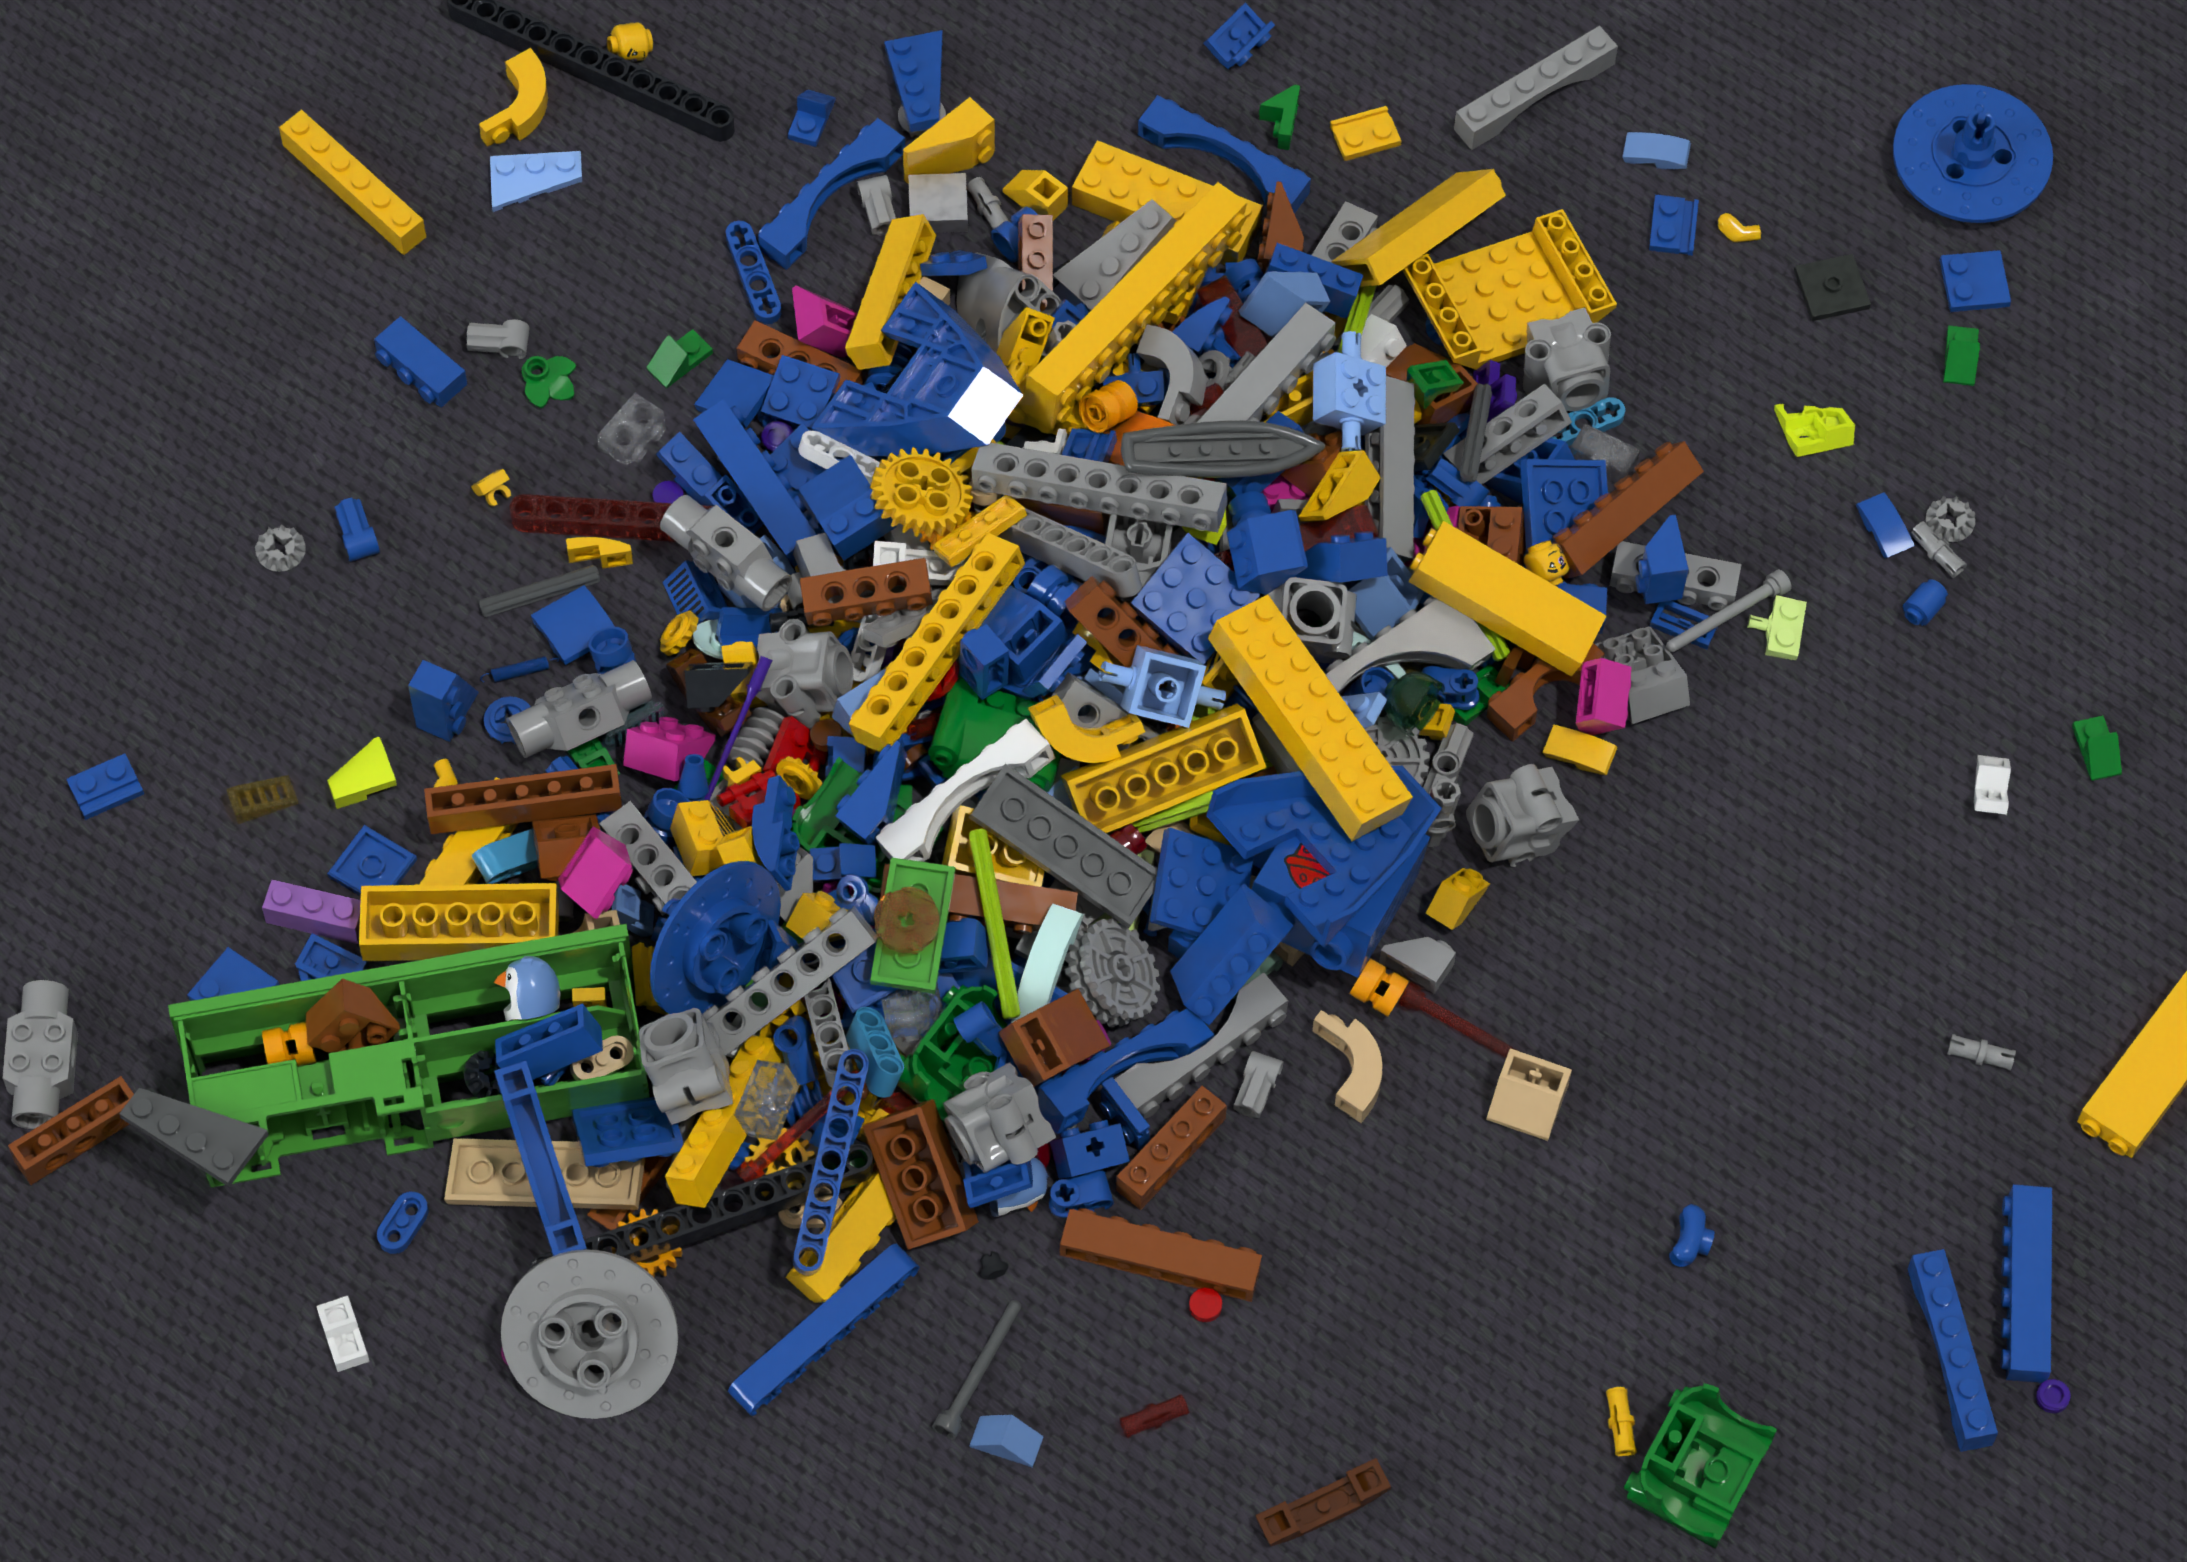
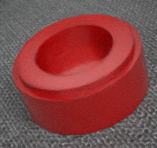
M1211 1288L1196 1290L1191 1295L1189 1301L1191 1315L1201 1322H1211L1217 1319L1222 1311V1298L1219 1293Z

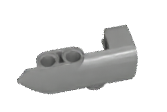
M976 252L975 254L986 256L987 268L970 275H959L957 313L997 352L1004 331L1026 307L1041 312L1040 303L1046 298L1047 307L1042 313L1051 316L1061 304V300L1034 275L1015 270L998 258ZM1024 279L1026 282L1025 289L1019 293L1018 285Z

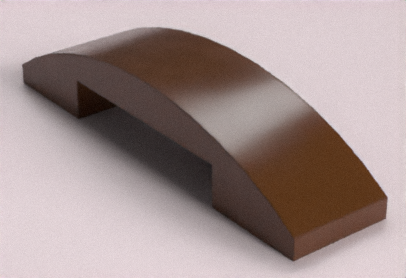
M1374 1458L1347 1471L1346 1477L1289 1504L1284 1501L1255 1515L1269 1545L1274 1546L1298 1538L1357 1511L1389 1491L1391 1485L1377 1458Z

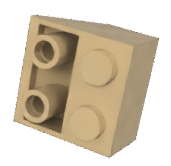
M1510 1048L1499 1076L1486 1120L1548 1141L1569 1086L1572 1069Z

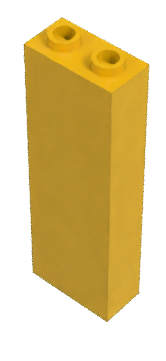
M1494 169L1457 172L1331 262L1363 274L1360 287L1381 285L1505 197L1501 180L1496 175Z
M1445 521L1441 523L1437 530L1433 528L1429 530L1422 542V545L1426 546L1424 553L1418 552L1409 569L1413 570V573L1408 582L1572 677L1582 665L1606 615Z
M2187 971L2082 1109L2077 1122L2081 1124V1128L2086 1134L2092 1137L2099 1136L2108 1142L2110 1149L2118 1155L2124 1156L2126 1154L2130 1158L2135 1155L2187 1085Z

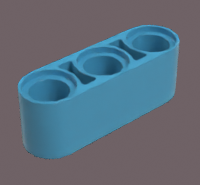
M533 828L487 844L472 854V858L487 884L497 883L538 868Z
M860 1007L856 1011L848 1029L846 1041L850 1049L863 1051L868 1058L869 1065L865 1079L868 1090L878 1097H890L893 1095L903 1073L904 1063L881 1013L871 1007ZM855 1059L859 1071H861L862 1064L859 1060Z

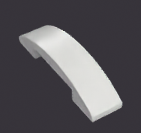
M875 541L873 566L925 558L930 584L949 586L955 578L957 570L964 566L971 555L951 568L934 551L906 549V543Z

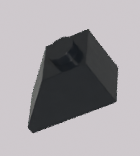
M753 662L689 664L685 669L687 708H696L698 712L714 711L715 707H719L753 668Z

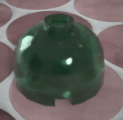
M1414 671L1402 675L1398 680L1393 679L1385 689V695H1387L1385 712L1390 723L1410 737L1414 736L1412 730L1415 727L1419 731L1424 729L1441 704V701L1436 698L1439 691L1444 694V684L1428 674Z

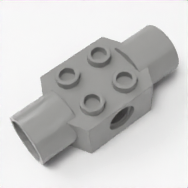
M683 495L675 500L665 512L660 523L661 530L688 550L695 565L702 572H710L715 576L718 583L725 590H732L739 596H746L763 611L771 610L784 598L791 586L792 577L774 563L762 540L719 506L715 505L705 509L689 495Z
M1110 514L1105 544L1135 559L1143 587L1170 554L1174 525ZM1116 595L1114 597L1122 604L1124 601L1130 603L1136 595L1124 598Z
M632 660L604 674H583L576 677L573 683L562 688L555 687L546 691L543 697L536 699L534 706L508 717L507 724L524 758H528L545 749L568 751L624 725L629 711L651 701L652 695L640 667Z
M36 980L26 983L23 986L21 1012L8 1018L2 1078L7 1092L13 1095L11 1121L16 1126L25 1129H35L58 1115L60 1099L72 1094L74 1090L78 1031L73 1018L67 1016L69 989L55 981Z

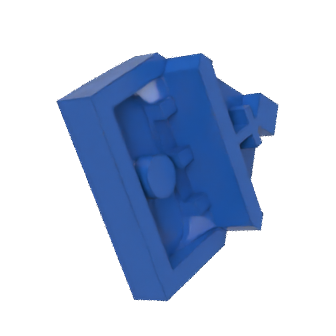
M312 933L295 965L301 981L366 970L370 963Z

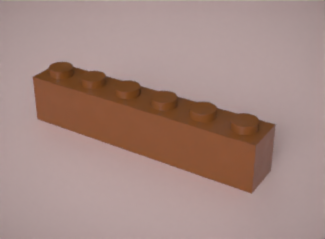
M1668 441L1659 446L1654 451L1656 455L1652 459L1648 458L1635 466L1636 472L1631 477L1628 475L1614 484L1616 489L1612 493H1606L1594 501L1595 507L1590 511L1586 510L1573 519L1574 525L1560 530L1553 536L1554 541L1552 544L1556 543L1561 546L1569 565L1568 573L1563 576L1565 579L1583 575L1704 472L1685 441L1671 444Z
M617 764L424 789L427 819L431 834L616 811L622 807Z
M885 864L879 895L881 909L883 908L890 864ZM955 874L948 914L949 922H958L963 918H973L986 928L977 877ZM996 880L1004 926L1013 928L1014 933L1031 935L1032 931L1039 932L1052 904L1076 911L1078 892Z
M1084 1208L1078 1210L1069 1209L1060 1242V1256L1196 1289L1211 1288L1221 1295L1252 1302L1262 1262V1255L1257 1254L1256 1251L1250 1248L1239 1247L1235 1249L1213 1239L1206 1241L1193 1239L1191 1235L1184 1232L1169 1233L1161 1231L1160 1228L1151 1224H1142V1226L1131 1224L1122 1217L1098 1216L1094 1211Z

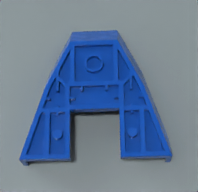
M915 282L881 331L890 339L919 349L887 394L846 379L811 427L813 431H818L867 456H889L890 453L898 456L900 449H903L909 455L912 447H915L918 454H923L926 448L929 451V455L937 452L943 453L989 445L1018 404L1023 394L999 355L954 309Z
M1403 765L1391 766L1413 796L1403 815L1354 841L1350 840L1302 771L1238 779L1213 791L1206 817L1244 859L1250 858L1293 837H1296L1329 873V876L1286 895L1284 904L1324 948L1413 853L1442 809Z

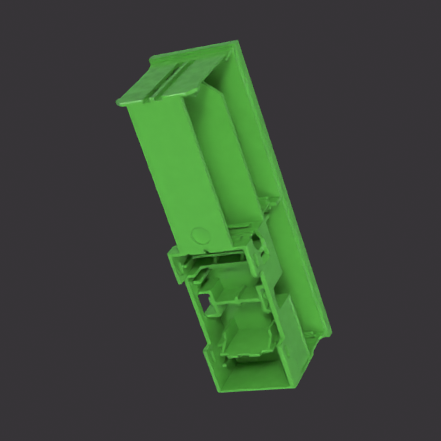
M627 924L168 1005L169 1015L183 1055L190 1105L268 1131L269 1135L232 1184L281 1175L279 1158L282 1156L376 1139L385 1140L387 1156L434 1148L433 1141L509 1128L511 1124L501 1095L484 1098L472 1097L441 1103L438 1084L464 1079V1067L467 1060L480 1050H494L496 1054L495 1039L560 1012L531 1019H518L430 1035L428 1024L504 1010L511 1003L510 993L505 987L495 984L494 981L497 976L506 971L509 964L524 956L538 957L550 965L559 981L560 1000L572 998L573 988L605 987V992L610 991L613 1008L599 1005L586 1008L601 1026L602 1040L616 1035L623 1036L631 1042L634 1051L631 1062L622 1071L577 1081L572 1079L556 1082L551 1086H535L545 1121L572 1116L573 1109L650 1098L647 1072L641 1060L639 1027L631 989L632 984H634V973ZM342 978L369 987L400 1024V1030L393 1035L394 1042L328 1053L329 1060L317 1061L313 1064L298 1067L294 1059L201 1076L202 1072H205V1063L265 1053L262 1038L263 1030L280 1027L283 1031H287L289 1025L305 1022L306 1012ZM295 1039L287 1041L288 1049L296 1047ZM491 1068L483 1072L484 1075L492 1074ZM420 1109L425 1129L416 1130L405 1125L401 1126L399 1113ZM388 1115H391L393 1127L391 1128L389 1126ZM344 1124L346 1134L313 1140L312 1130ZM413 1137L414 1143L394 1145V1140ZM271 1162L272 1169L252 1172L251 1166L259 1164L265 1166L266 1163ZM206 1173L210 1187L225 1185Z

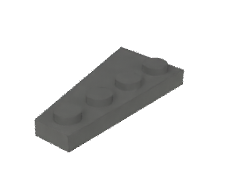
M138 1088L119 1113L121 1119L228 1187L231 1186L269 1135L266 1129L142 1088Z

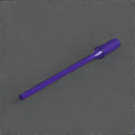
M760 656L749 685H746L748 686L746 700L709 784V792L704 800L710 801L750 704L759 691H762L760 689L773 661L771 659Z

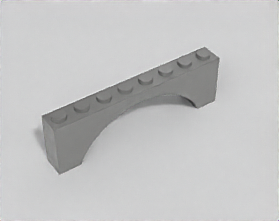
M1431 596L1423 603L1424 608L1418 612L1412 609L1399 619L1401 622L1393 629L1388 625L1375 635L1376 640L1371 644L1367 645L1366 642H1363L1352 650L1350 658L1344 662L1341 658L1333 662L1326 668L1328 673L1325 675L1339 693L1346 685L1371 667H1380L1398 662H1425L1449 669H1468L1473 671L1489 660L1496 648L1473 619ZM1259 712L1252 719L1254 722L1252 730L1261 751L1279 774L1301 771Z

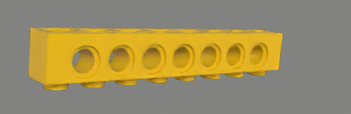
M987 533L983 540L975 545L972 555L964 566L957 570L951 584L940 593L938 601L932 610L924 615L916 632L905 641L900 654L894 661L889 663L881 680L870 689L865 702L852 714L849 726L856 742L881 752L887 744L892 746L896 740L898 741L960 655V641L963 636L972 629H979L1025 565L1019 545Z

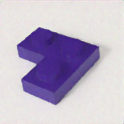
M1489 360L1473 372V379L1478 384H1489L1491 386L1492 396L1487 423L1515 405L1517 399L1516 377L1508 374L1500 377V363Z

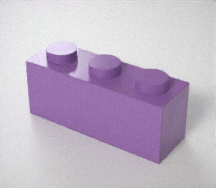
M271 880L262 906L266 923L359 944L361 900Z

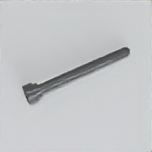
M1012 1300L1009 1302L950 1409L945 1410L943 1414H939L933 1423L932 1428L935 1432L942 1435L945 1429L949 1431L946 1436L951 1440L956 1439L962 1428L960 1416L1021 1310L1019 1301Z

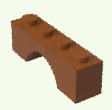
M1593 643L1583 662L1604 658L1605 653ZM1537 658L1532 668L1526 673L1520 672L1517 674L1506 690L1503 692L1497 691L1491 696L1487 702L1486 717L1513 742L1535 724L1537 708L1533 696L1536 691L1543 685L1553 681H1569L1580 685L1582 665L1571 677L1542 659Z

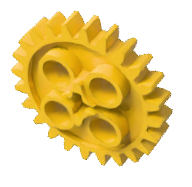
M912 447L909 455L903 449H900L898 457L890 453L888 459H882L879 467H876L870 489H872L870 497L876 500L875 509H884L881 518L891 517L893 519L892 527L899 523L903 525V533L911 528L914 530L916 537H918L920 530L925 531L928 538H931L933 530L940 536H943L945 528L953 532L956 524L961 526L964 517H967L973 496L970 495L972 486L966 485L968 476H959L961 467L951 468L952 459L948 458L945 461H941L939 452L932 457L929 456V451L926 448L923 454H918L915 447Z

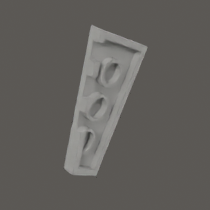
M1151 199L1055 272L1053 276L1092 310L1164 237L1177 220Z
M937 585L933 589L931 587L933 605H928L926 608L918 611L903 609L891 615L881 616L863 628L865 640L877 644L879 647L887 648L896 645L897 641L907 636H913L920 626L924 615L932 610L938 601L940 593L947 589L948 586Z

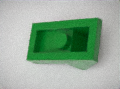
M1299 85L1291 86L1260 105L1259 120L1275 122L1273 137L1278 138V149H1290L1299 104Z
M1948 325L1943 383L1974 386L1980 351V343L1978 342L1979 329Z
M693 329L677 341L668 335L646 368L667 389L712 355L713 348Z
M1447 360L1412 365L1407 369L1406 382L1414 384V398L1423 409H1426L1439 394L1457 391L1464 384Z
M2104 716L2073 722L2072 728L2091 781L2122 775L2117 732H2109Z

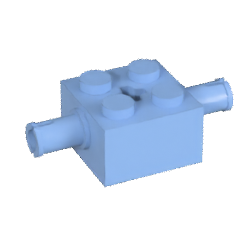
M1355 331L1344 332L1341 335L1342 353L1334 352L1313 363V421L1342 429L1341 452L1346 451V449L1347 451L1361 450V435L1364 436L1386 424V366L1361 358L1362 335L1361 333L1356 334Z
M1140 645L1136 647L1130 668L1104 661L1100 668L1106 672L1099 671V681L1125 686L1120 707L1128 713L1188 728L1190 727L1196 704L1221 710L1224 703L1217 699L1225 701L1226 698L1225 690L1201 686L1206 666L1200 661ZM1168 683L1166 688L1163 687L1159 690L1160 684Z

